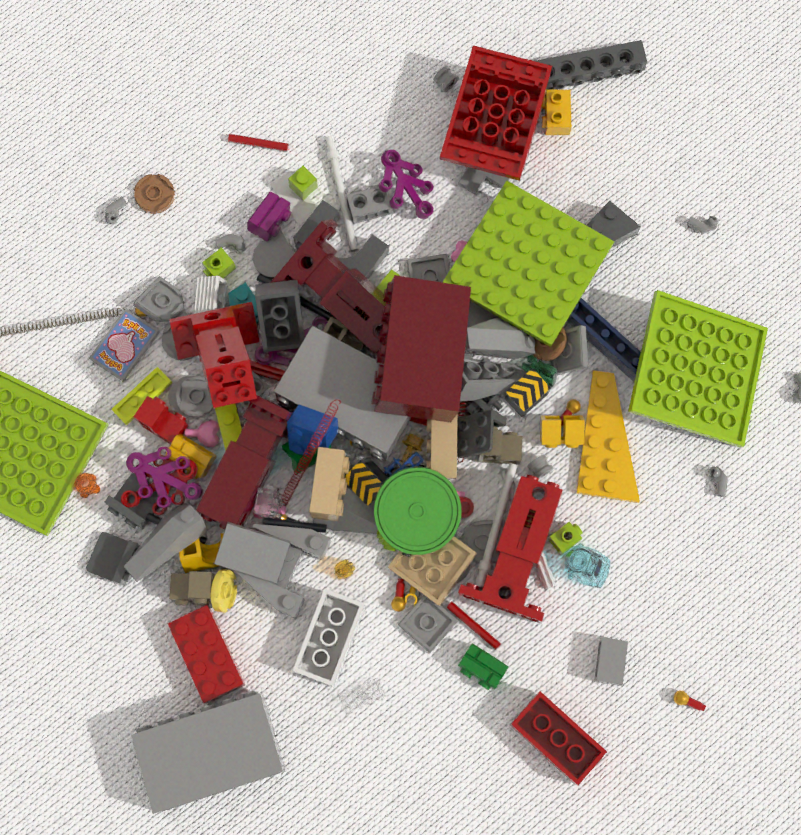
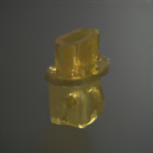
M409 433L406 440H402V443L407 448L400 462L405 463L411 457L414 450L422 452L421 446L424 440Z

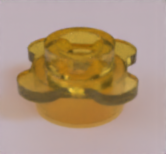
M345 559L335 565L334 574L338 580L346 579L353 574L356 567L353 566V562Z

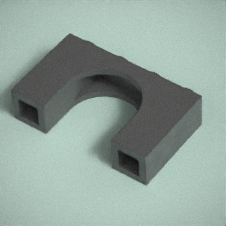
M322 200L293 237L295 248L299 249L321 221L333 219L337 223L340 219L339 211ZM372 234L357 254L348 258L338 259L350 270L356 268L369 279L389 253V245Z

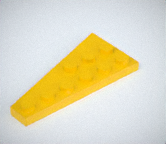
M593 370L576 494L640 503L614 373Z

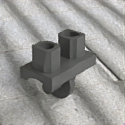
M496 394L494 397H485L489 401L488 403L483 399L470 401L465 409L470 414L478 413L481 408L484 411L493 410V406L499 411L503 407L498 402L501 396Z

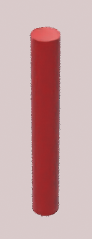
M229 134L228 142L287 152L289 148V143Z
M451 601L446 607L495 650L500 646L501 643L455 603Z

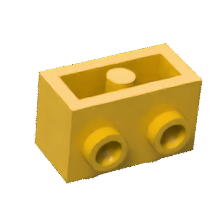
M546 90L541 108L545 109V116H542V128H545V135H570L572 128L571 90Z

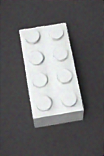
M324 588L292 671L335 688L366 607L365 603Z

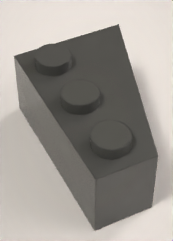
M610 200L586 225L615 241L612 247H616L628 238L636 236L641 228L639 224Z

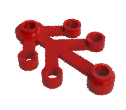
M170 459L163 460L162 464H160V465L157 463V460H156V461H153V464H154L155 466L159 467V466L168 464V463H170V462H173V460H170ZM185 459L180 461V465L184 467L186 464ZM190 460V473L186 474L185 469H177L169 475L188 483V480L196 477L198 467L193 460ZM145 472L146 477L153 479L152 475ZM154 482L148 485L153 489L154 493L156 491ZM164 482V486L168 495L171 485ZM147 488L143 489V494L145 496L148 494ZM176 489V492L171 496V502L175 505H182L185 502L184 492ZM128 490L121 496L122 504L129 508L136 507L140 499H142L138 491ZM131 495L135 497V501L133 503H130L129 501ZM177 495L181 496V501L179 503L175 501V497ZM163 497L161 499V503L163 505H166L165 503L167 499ZM156 501L152 507L153 512L157 515L165 514L167 507L158 512Z

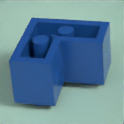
M300 404L297 406L287 421L289 449L303 455L313 435L317 439L322 438V435L318 434L316 429H318L325 413ZM334 417L318 447L329 448L338 434V418Z

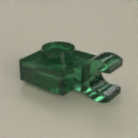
M529 355L527 362L531 364L523 362L522 369L525 372H529L533 368L550 387H553L557 380L558 369L540 360L537 363L536 357Z

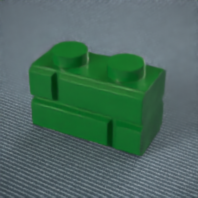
M473 643L458 664V667L461 668L459 671L461 674L469 679L474 676L480 680L478 684L488 691L490 688L496 689L509 666Z

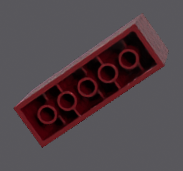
M394 275L392 281L388 282L387 289L384 290L383 302H386L385 308L381 314V322L384 323L382 330L380 329L378 342L382 344L380 350L377 351L376 363L380 364L374 375V384H377L375 391H373L371 404L375 405L374 412L450 423L459 413L471 287Z

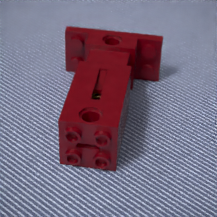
M333 219L321 221L270 283L298 280L300 286L307 284L322 298L319 303L376 354L382 344L378 342L380 329L382 330L384 323L381 322L382 310L385 308L386 303L383 302L384 293L358 269L350 270L334 256L338 251L326 239L329 241L336 234L335 228L338 224Z
M256 395L257 399L248 400L250 403L243 415V418L247 419L237 441H230L196 511L201 513L200 516L209 522H219V527L224 530L228 522L244 527L276 463L272 457L282 438H288L287 421L293 412Z

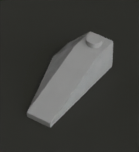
M499 317L467 327L466 350L514 360L535 354L534 338Z
M465 353L460 401H474L506 392L527 373L525 367L501 362L500 365L495 364L485 357L482 360L474 359L472 354Z
M347 488L346 495L341 497L344 503L343 516H339L338 521L313 520V523L327 524V529L332 531L377 535L378 530L374 518L375 500L370 505H366L350 488Z
M183 503L163 517L124 565V568L138 582L206 534L207 529L203 518L190 504Z

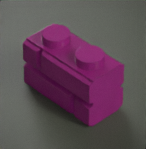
M269 192L249 218L247 230L256 236L258 235L259 238L266 242L272 236L276 237L281 228L280 224L283 221L287 222L291 216L290 202L282 197L280 198L273 192Z

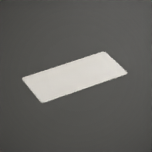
M290 171L270 185L280 198L282 197L290 202L291 215L296 223L301 225L306 222L317 207L309 196L302 200L289 187L288 178L293 175Z

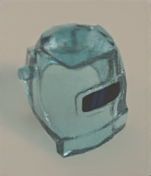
M579 543V545L573 546L565 556L564 570L568 574L567 579L569 580L573 579L582 585L601 588L608 577L611 560L601 552Z

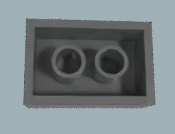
M298 280L255 284V298L263 351L299 348L305 339Z

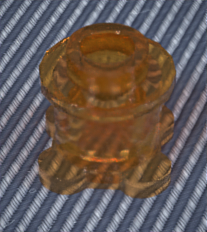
M83 473L76 478L75 488L80 492L81 497L88 498L89 495L100 492L101 488L97 485V478L94 474ZM89 482L88 485L84 487V483Z

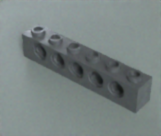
M642 40L536 60V62L552 66L546 90L552 88L558 90L567 85L579 86L588 81L599 82L608 77L619 78L624 74H639L645 70L647 58ZM620 59H626L628 63H623ZM600 63H607L609 66L604 67ZM586 66V67H588L590 70H587V71H586V70H583L581 67ZM567 70L570 74H563L561 71Z

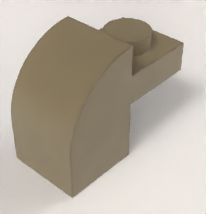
M332 316L330 317L323 332L361 351L364 343L352 332L348 331L339 320Z

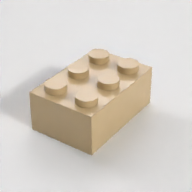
M458 414L451 423L427 419V432H431V439H427V453H431V461H427V468L438 471L447 479L457 478Z
M318 447L309 510L314 519L338 521L339 516H343L344 503L341 497L346 495L347 489L344 475L349 473L350 467L349 457H346L345 450Z

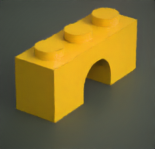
M220 533L221 540L216 544L206 545L201 543L200 539H197L180 551L179 557L184 572L189 573V571L218 567L219 565L214 563L224 533Z

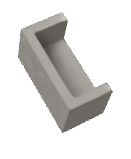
M605 637L599 639L594 682L617 686L623 685L628 641Z

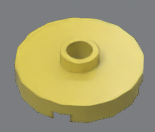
M221 569L213 579L211 604L217 612L226 613L228 612L227 609H231L234 605L237 595V585H234V580L237 578L232 570Z

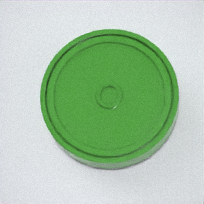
M408 467L395 472L384 481L375 498L374 518L381 536L393 548L407 554L423 555L439 550L453 538L461 520V502L456 489L444 475L427 467Z

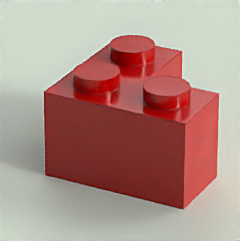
M147 396L133 417L140 426L171 445L176 435H184L185 429L189 428L185 422L186 418L178 412L175 414L169 412V407L160 398L155 396L152 399Z

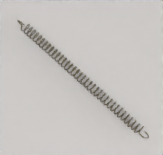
M113 308V316H112L111 311H110V309H109V317H108V318H110V315H111V317H114V314H115L114 308ZM101 310V318H100V319H102V317H104L102 310ZM43 320L44 328L48 329V326L46 327L45 322ZM28 323V331L26 330V332H29V330L31 331V329H30V327H29V323Z

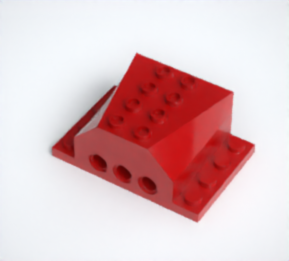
M473 45L442 147L440 160L520 181L538 124L552 66Z

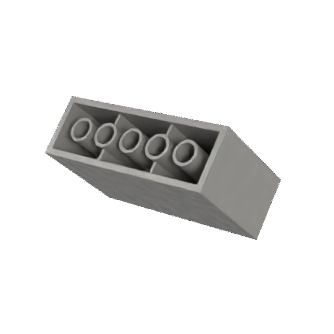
M314 326L309 330L274 390L276 400L279 401L278 404L287 410L290 408L295 410L299 404L322 413L327 411L328 406L332 410L336 408L337 412L334 416L338 418V434L336 437L341 440L349 439L354 447L362 451L364 448L371 452L370 455L380 461L382 458L388 460L412 418L374 412L375 405L371 404L372 394L377 384H374V375L380 363H376L375 359Z
M251 691L243 694V699L240 700L236 698L221 701V706L208 705L200 708V713L195 714V712L190 711L180 714L178 720L174 721V719L168 718L157 722L158 726L156 727L146 725L136 729L137 733L132 734L131 737L153 814L286 772L263 694Z

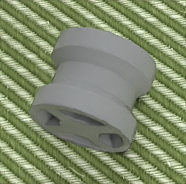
M444 66L437 72L433 80L437 84H441L442 89L447 92L457 83L459 77L456 74H452L448 66Z
M545 454L527 465L529 470L534 472V476L539 479L554 469L552 465L547 463Z

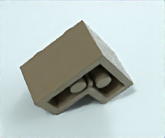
M493 427V448L490 452L478 454V462L520 465L522 461L523 436H518L516 432H506L505 435H502L503 430Z
M189 571V574L171 573L169 599L175 601V605L186 606L188 602H193L197 606H209V603H211V587L215 575L212 572Z

